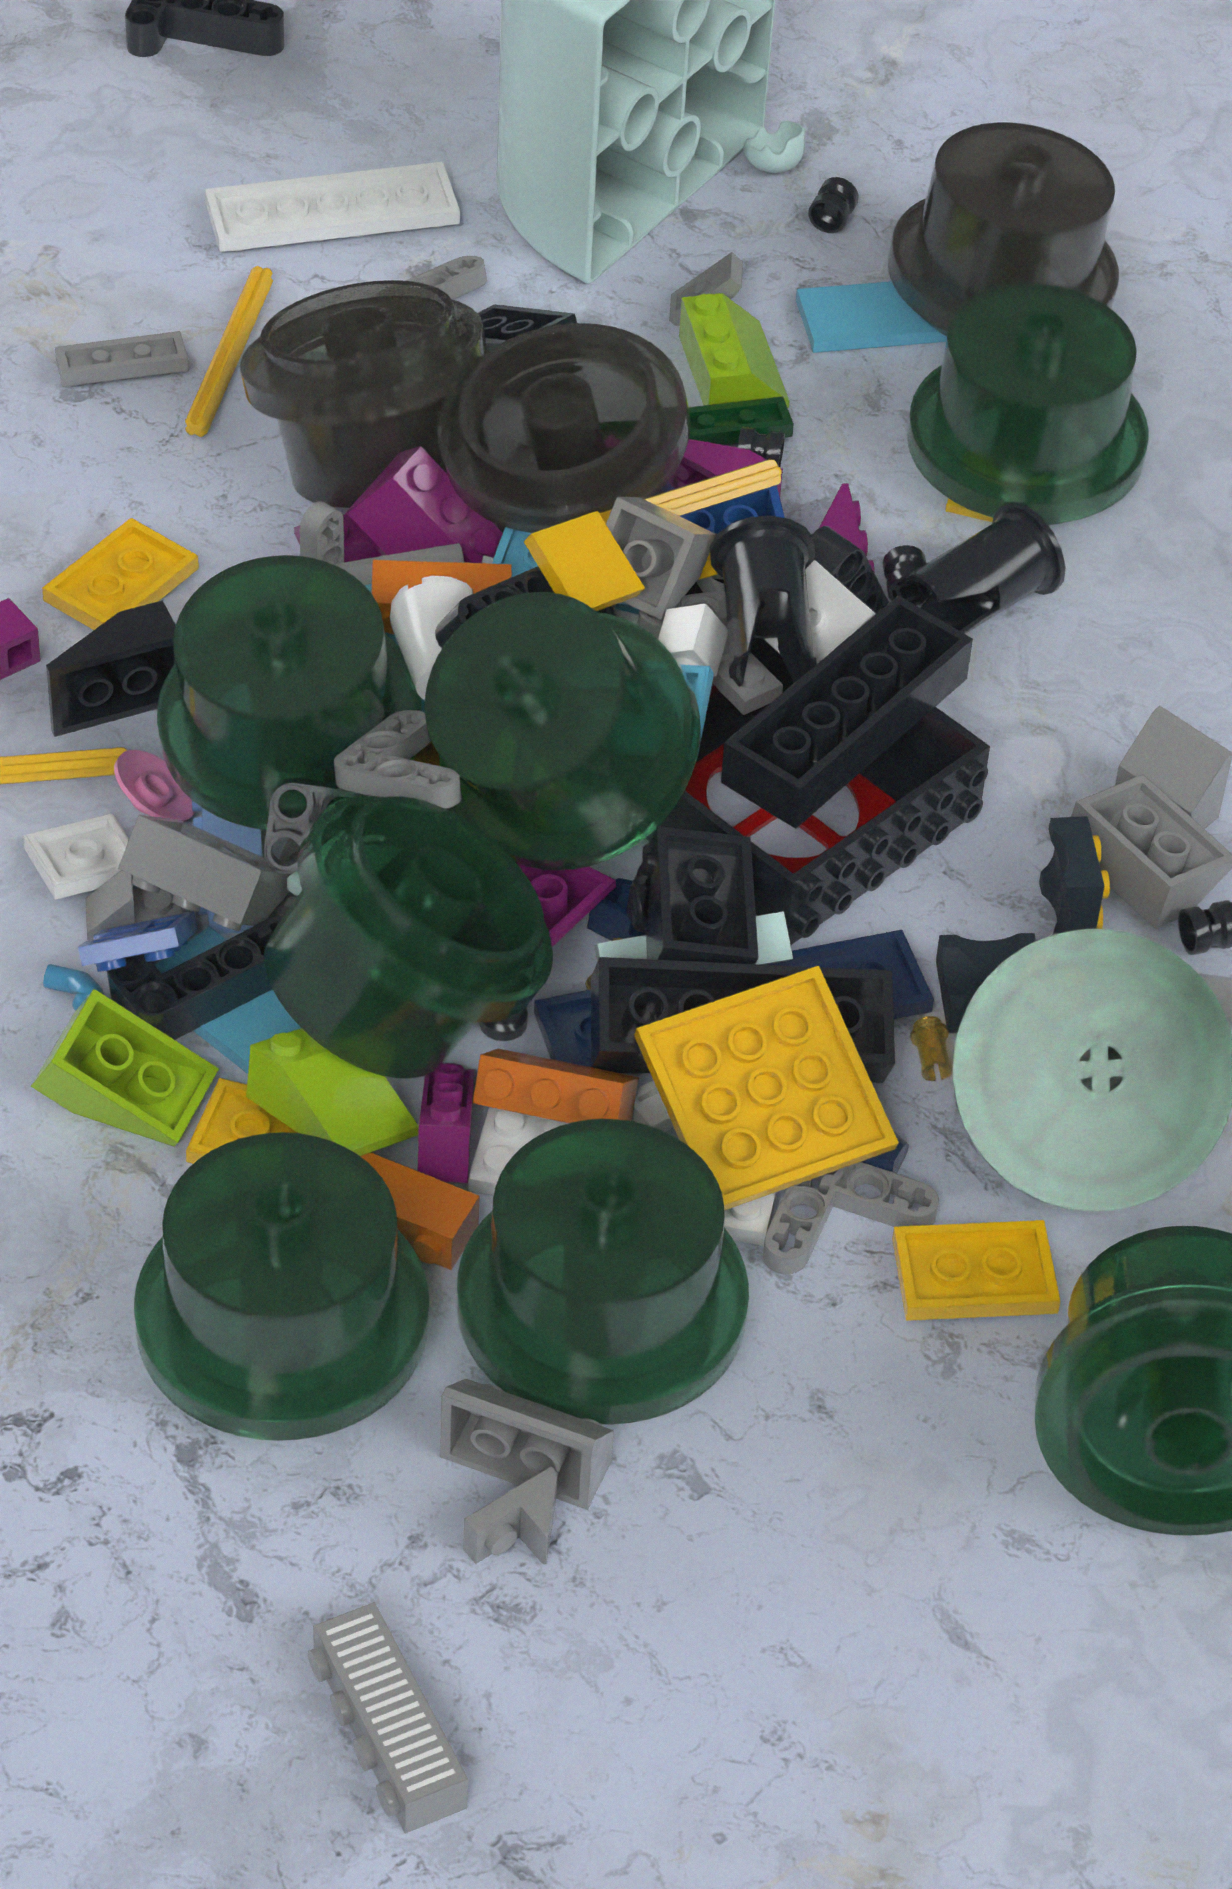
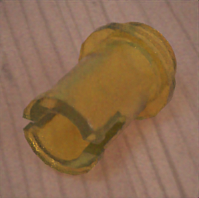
M934 1016L918 1019L913 1024V1030L910 1032V1040L913 1045L917 1046L922 1077L927 1081H936L935 1063L938 1064L941 1080L946 1079L953 1072V1066L950 1062L946 1039L949 1035L948 1028L939 1018Z

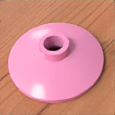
M128 750L118 757L114 765L115 777L119 786L137 810L153 817L178 819L187 822L194 815L195 812H192L191 788L181 774L171 765L151 753L140 750Z

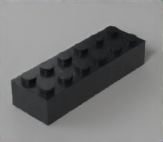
M898 595L724 742L721 783L797 829L967 680L973 638Z
M599 957L591 976V1067L612 1072L650 1073L634 1036L637 1028L813 967ZM820 967L871 1082L884 1083L895 1065L892 971Z

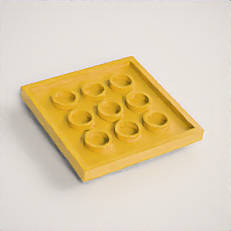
M819 966L641 1026L635 1031V1039L712 1215L895 1150L899 1143Z

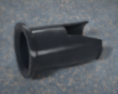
M1013 501L1005 503L997 509L993 515L991 525L903 577L905 582L910 580L919 582L931 591L932 594L920 607L921 609L966 634L1032 592L1045 595L1057 591L1064 582L1066 566L1057 538L1044 519L1029 506Z
M770 515L749 517L728 525L716 534L709 547L711 566L724 579L730 651L729 677L739 687L742 686L753 638H777L778 650L793 683H795L817 664L813 653L805 571L815 557L814 537L805 526L788 518Z

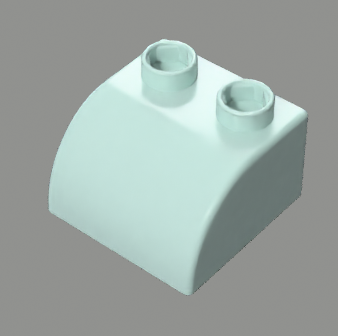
M501 0L497 189L501 204L510 222L534 250L567 274L586 284H590L744 150L745 141L748 138H754L759 128L764 127L775 0Z

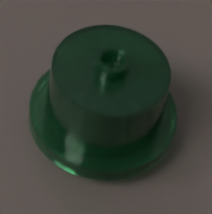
M1032 283L1013 284L997 287L971 298L957 310L949 324L942 365L933 370L922 381L912 399L907 440L909 451L916 467L924 478L943 495L967 509L989 517H993L1001 505L1013 501L1029 506L1048 525L1086 518L1113 506L1123 499L1139 480L1143 471L1149 440L1148 424L1144 411L1138 400L1131 393L1137 353L1132 332L1123 319L1108 306L1086 294L1065 287Z
M279 555L248 560L221 571L200 586L186 602L175 625L173 648L176 663L169 672L160 693L157 707V725L166 766L175 782L191 800L219 818L249 828L266 830L271 797L274 788L281 781L287 778H302L336 784L334 759L338 754L390 715L405 710L423 712L422 698L416 691L400 647L385 634L381 611L367 587L346 570L326 561L304 556ZM416 754L409 760H414ZM287 790L279 797V804L285 812L297 814L306 807L307 800L300 791ZM336 797L328 803L327 811L333 819L341 821L351 817L354 814L355 807L348 798Z
M550 592L523 593L499 600L475 613L452 634L443 646L432 667L425 692V719L432 743L439 753V764L441 767L450 768L459 774L461 801L453 806L458 817L485 846L509 861L525 865L526 867L557 871L578 869L607 861L634 847L650 835L676 806L688 785L697 760L701 726L696 695L683 668L668 649L653 634L641 626L614 615L598 613L587 604L562 594Z
M403 796L348 797L329 805L320 814L302 839L298 850L297 867L302 891L269 936L264 952L266 973L277 998L293 1020L310 1037L334 1055L356 1067L378 1075L402 1079L422 1077L435 1071V1068L447 1059L476 1022L501 1021L523 1011L546 983L553 965L552 942L544 921L540 900L531 882L514 859L485 832L461 816L430 802Z
M1080 929L1050 935L1027 945L1004 960L989 974L968 1004L960 1022L953 1053L952 1078L958 1111L969 1137L983 1158L999 1175L1026 1194L1055 1206L1080 1211H1109L1139 1205L1157 1198L1184 1181L1202 1164L1219 1140L1232 1108L1231 1029L1220 1003L1204 979L1183 959L1160 944L1141 936L1109 929ZM1108 1048L1114 1050L1120 1059L1108 1060ZM1089 1049L1090 1061H1079L1083 1053ZM1121 1077L1119 1083L1110 1090L1109 1078ZM1091 1078L1092 1090L1088 1089L1080 1079Z
M591 1119L558 1126L533 1138L512 1156L502 1170L495 1186L492 1211L474 1230L465 1246L457 1277V1316L463 1340L478 1367L495 1385L506 1393L574 1417L592 1419L600 1424L613 1425L649 1420L677 1410L700 1397L724 1375L733 1362L745 1333L749 1302V1282L741 1253L733 1238L724 1227L725 1211L721 1189L705 1161L684 1142L660 1129L619 1119Z
M265 1133L240 1138L210 1151L192 1164L179 1178L167 1199L162 1221L163 1236L149 1253L140 1271L134 1297L135 1333L141 1359L153 1382L175 1406L205 1425L236 1436L258 1440H300L333 1433L354 1425L385 1406L400 1392L416 1370L425 1349L429 1327L428 1284L419 1257L408 1240L397 1229V1212L389 1188L383 1178L365 1159L340 1144L320 1137L300 1133Z
M1169 1226L1137 1233L1110 1246L1086 1267L1077 1280L1070 1296L1067 1326L1055 1338L1043 1358L1035 1385V1428L1041 1453L1056 1479L1070 1494L1093 1511L1115 1522L1148 1532L1168 1535H1209L1232 1531V1233L1200 1226Z

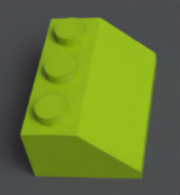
M723 293L682 297L679 338L703 406L783 396L787 408H789L790 401L760 321Z

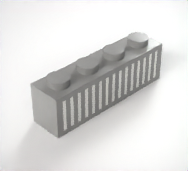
M375 1602L313 1625L314 1649L308 1651L310 1666L319 1682L327 1680L333 1692L330 1695L331 1705L341 1726L350 1725L356 1737L353 1739V1746L361 1767L364 1771L373 1770L379 1782L376 1785L377 1795L385 1814L388 1817L396 1815L406 1834L467 1809L468 1778Z

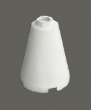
M447 576L422 578V584L408 589L407 584L398 591L392 600L390 623L416 691L423 700L434 704L449 703L460 696L474 654L472 653L464 657L452 656L444 652L435 638L437 625L462 599L473 594V589L467 583Z

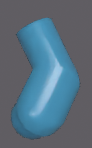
M49 964L46 968L43 980L44 988L75 994L72 1002L74 1010L78 1009L93 989L104 995V991L99 984L84 971Z

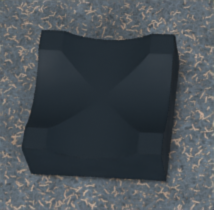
M1088 816L1050 818L1048 830L1054 846V853L1048 865L1041 871L1039 885L1041 894L1050 902L1057 917L1052 937L1054 951H1089L1093 948L1096 931H1101L1103 928L1102 899H1108L1110 893L1108 871L1101 870L1099 865L1101 861L1100 838L1098 835H1092Z
M1018 933L1011 937L990 941L970 940L958 935H939L936 966L947 1033H974L985 1030L1027 961L1036 950L1035 933Z

